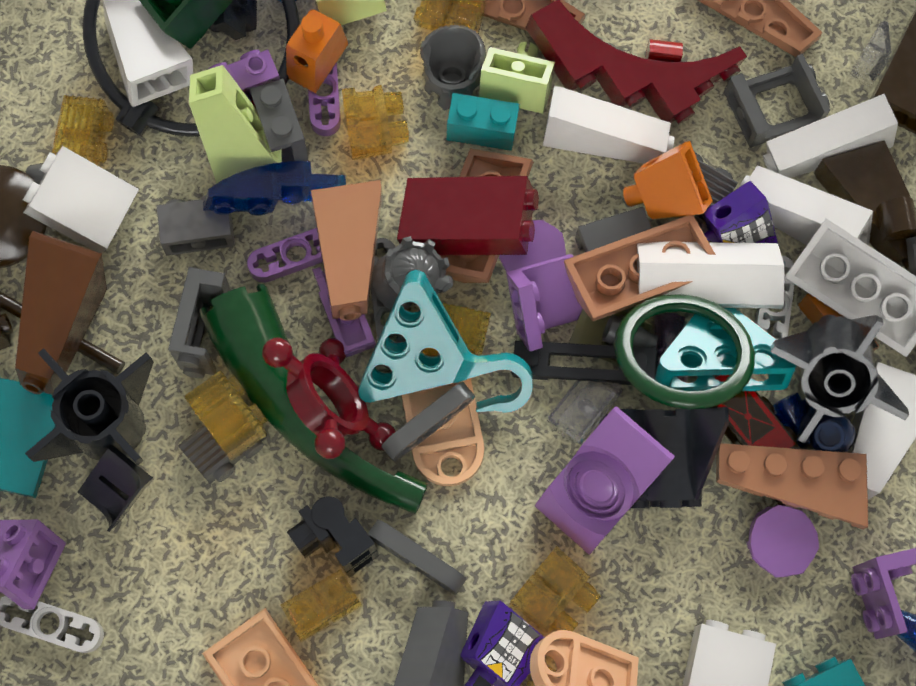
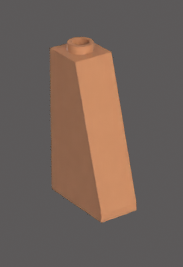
M380 180L311 190L332 319L340 318L344 321L358 319L362 314H368L382 203Z

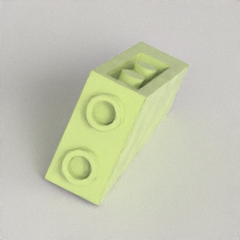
M221 65L190 75L189 105L216 183L221 187L281 170L282 149L271 152L256 108L226 68Z

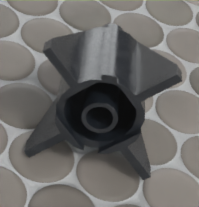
M825 315L807 331L774 340L770 346V352L801 367V384L807 403L798 430V440L800 442H806L824 414L832 417H843V414L853 411L856 414L863 411L870 403L903 420L907 419L909 416L908 408L877 372L872 341L884 324L883 318L872 315L848 319L841 316Z
M43 348L38 354L62 380L55 388L52 396L54 401L51 418L56 428L25 452L28 458L33 462L84 453L91 459L100 460L106 450L113 445L124 455H129L137 465L142 463L144 460L134 449L139 445L146 431L144 414L139 404L154 363L147 352L144 353L117 377L99 369L100 371L81 369L67 375Z
M728 407L691 410L620 409L675 456L631 508L702 507V489L729 424ZM599 414V424L608 414Z

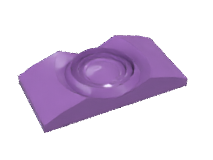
M615 406L581 445L566 467L548 486L535 504V507L590 555L675 456Z

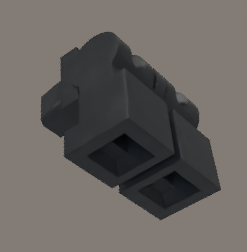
M326 496L320 498L314 503L312 510L306 505L298 511L303 520L287 531V534L305 559L320 547L326 553L330 552L336 547L333 543L334 541L340 549L334 555L349 578L379 556L373 540L356 518L351 522L349 521L342 503L335 497Z

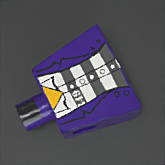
M751 181L709 207L703 214L708 229L704 235L708 242L778 244L767 198Z
M501 600L485 601L461 652V659L475 670L465 686H519L531 673L530 657L535 645L545 637Z

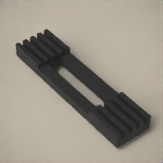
M515 340L514 354L521 357L529 365L533 379L619 383V385H632L626 379L620 366L619 370L549 366L551 355L616 359L614 346L542 342L543 348L529 352L523 341ZM633 347L634 356L639 367L649 377L655 379L657 348ZM511 371V374L514 378H519L514 372Z

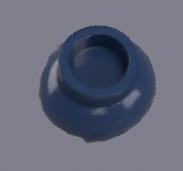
M824 414L809 436L810 443L814 450L847 452L854 442L855 427L844 414L843 417H832Z

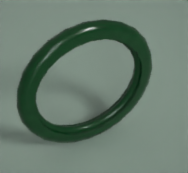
M674 294L648 299L634 307L622 319L616 331L614 343L616 359L626 379L648 398L669 407L691 410L707 409L723 404L743 390L749 383L755 369V351L751 337L743 324L730 311L715 302L701 297ZM680 311L708 318L719 325L734 342L737 356L732 374L719 386L705 391L677 390L658 383L639 367L634 356L633 340L641 324L650 317L665 312Z

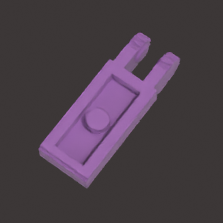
M320 267L312 269L320 290L318 292L334 337L344 345L346 358L375 348L376 343L365 314H362L358 319L344 321L340 318L332 319L325 274Z

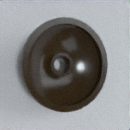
M0 165V268L10 267L27 258L29 236L32 231L44 234L47 225L23 213L29 204L23 198L35 180L25 172L5 165Z

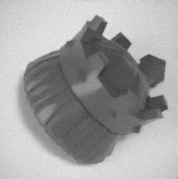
M462 25L440 27L425 37L420 45V55L424 61L422 64L424 66L422 76L425 77L426 82L424 89L428 94L435 92L439 95L437 104L445 111L450 109L453 93L473 96L475 88L477 86L480 87L482 64L486 58L485 45L476 31Z
M411 236L402 239L401 244L393 250L389 249L387 254L377 261V265H375L372 272V286L385 307L392 309L406 275L413 270H420L425 273L436 294L445 293L453 286L452 277L446 275V269L450 266L448 258L442 259L434 249L435 242L428 239L425 243L412 241ZM406 302L402 304L405 310H407L411 305H417L413 302Z

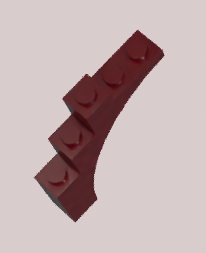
M556 0L531 14L526 26V30L545 59L555 62L554 72L566 89L573 91L579 88L582 91L598 81L612 104L621 107L627 104L631 108L646 98L661 120L670 123L676 120L678 125L687 121L695 114L693 109L700 102V97L714 88V82L721 78L726 82L730 77L737 75L741 71L739 66L747 58L745 52L738 46L719 56L694 62H663L644 59L618 50L594 36L571 15L560 0Z

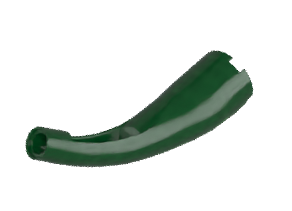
M258 284L256 287L258 292L248 293L245 286L233 289L212 299L211 302L214 308L210 311L204 307L200 309L199 312L209 338L226 368L263 417L288 442L319 467L353 488L387 504L414 514L417 513L428 483L398 470L395 476L365 461L346 446L342 454L333 459L323 458L317 453L314 446L317 435L300 420L289 401L286 389L287 370L284 367L274 368L269 366L262 356L263 346L268 340L278 337L288 341L267 286Z

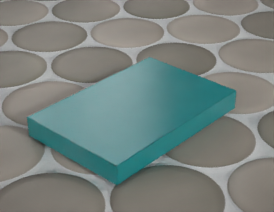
M0 378V491L36 498L48 460L33 462L25 452L56 428L51 418L54 401L53 395L44 392L42 394L31 393L24 389L18 381Z

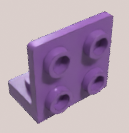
M572 254L506 272L517 335L529 352L543 348L541 334L545 333V329L579 319L583 308L577 302L564 264V260L574 257Z
M38 519L0 520V592L22 609H35L66 542Z
M916 548L876 557L852 567L854 574L851 575L852 586L858 596H862L866 608L863 611V620L867 630L870 633H874L875 639L907 632L891 580L913 574L911 566L916 565Z

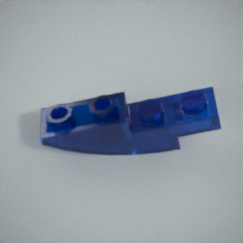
M290 161L258 166L234 174L209 188L203 202V211H214V213L220 215L233 212H249L251 215L261 216L273 213L278 200H282L286 204L312 201L311 190L346 185V176L312 174L311 161Z

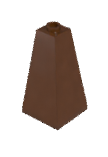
M32 231L29 236L15 370L20 385L27 391L34 394H42L44 392L53 395L55 388L62 380L38 353L44 348L58 365L67 372L104 298L107 285L102 253Z

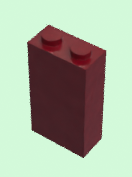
M528 176L407 178L397 241L401 244L403 238L410 236L412 241L425 243L430 239L436 243L434 249L439 255H527L528 244L533 242L535 235L532 214L533 210L538 209V191L533 189Z

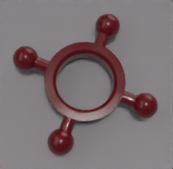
M277 337L265 343L262 350L263 359L271 367H284L287 370L286 389L289 401L300 420L317 435L314 446L320 456L326 459L340 456L345 449L344 437L348 434H358L361 431H365L368 434L369 443L374 449L384 451L382 444L396 430L389 423H377L369 417L366 402L358 394L359 388L346 371L340 367V364L346 358L344 345L336 338L326 339L319 347V354H309L301 361L293 356L292 346L287 340ZM313 383L328 396L335 406L339 417L322 401Z

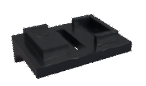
M111 445L78 490V493L104 514L109 524L107 531L110 532L125 517L153 477Z

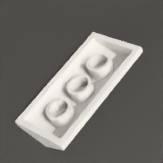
M826 218L785 278L845 318L856 319L872 315L883 318L884 324L875 337L907 357L916 345V276Z
M669 242L637 244L639 294L671 282L693 281L664 295L684 294L697 296L715 302L723 308L782 309L784 306V262L779 246L776 243L709 242L716 255L707 254L697 242H682L688 246L691 254H687L680 247H670L665 253H662L663 247Z

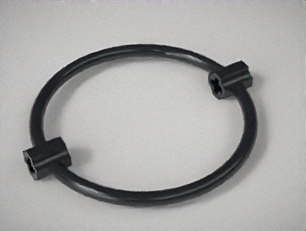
M86 0L82 23L84 49L96 81L108 98L121 110L115 120L141 137L148 127L171 135L200 137L196 123L174 122L156 116L160 108L152 101L132 107L128 98L112 81L100 56L96 35V22L101 0ZM281 0L287 26L286 46L300 25L295 0ZM286 48L278 70L279 78L284 79L285 85L289 80L286 71Z

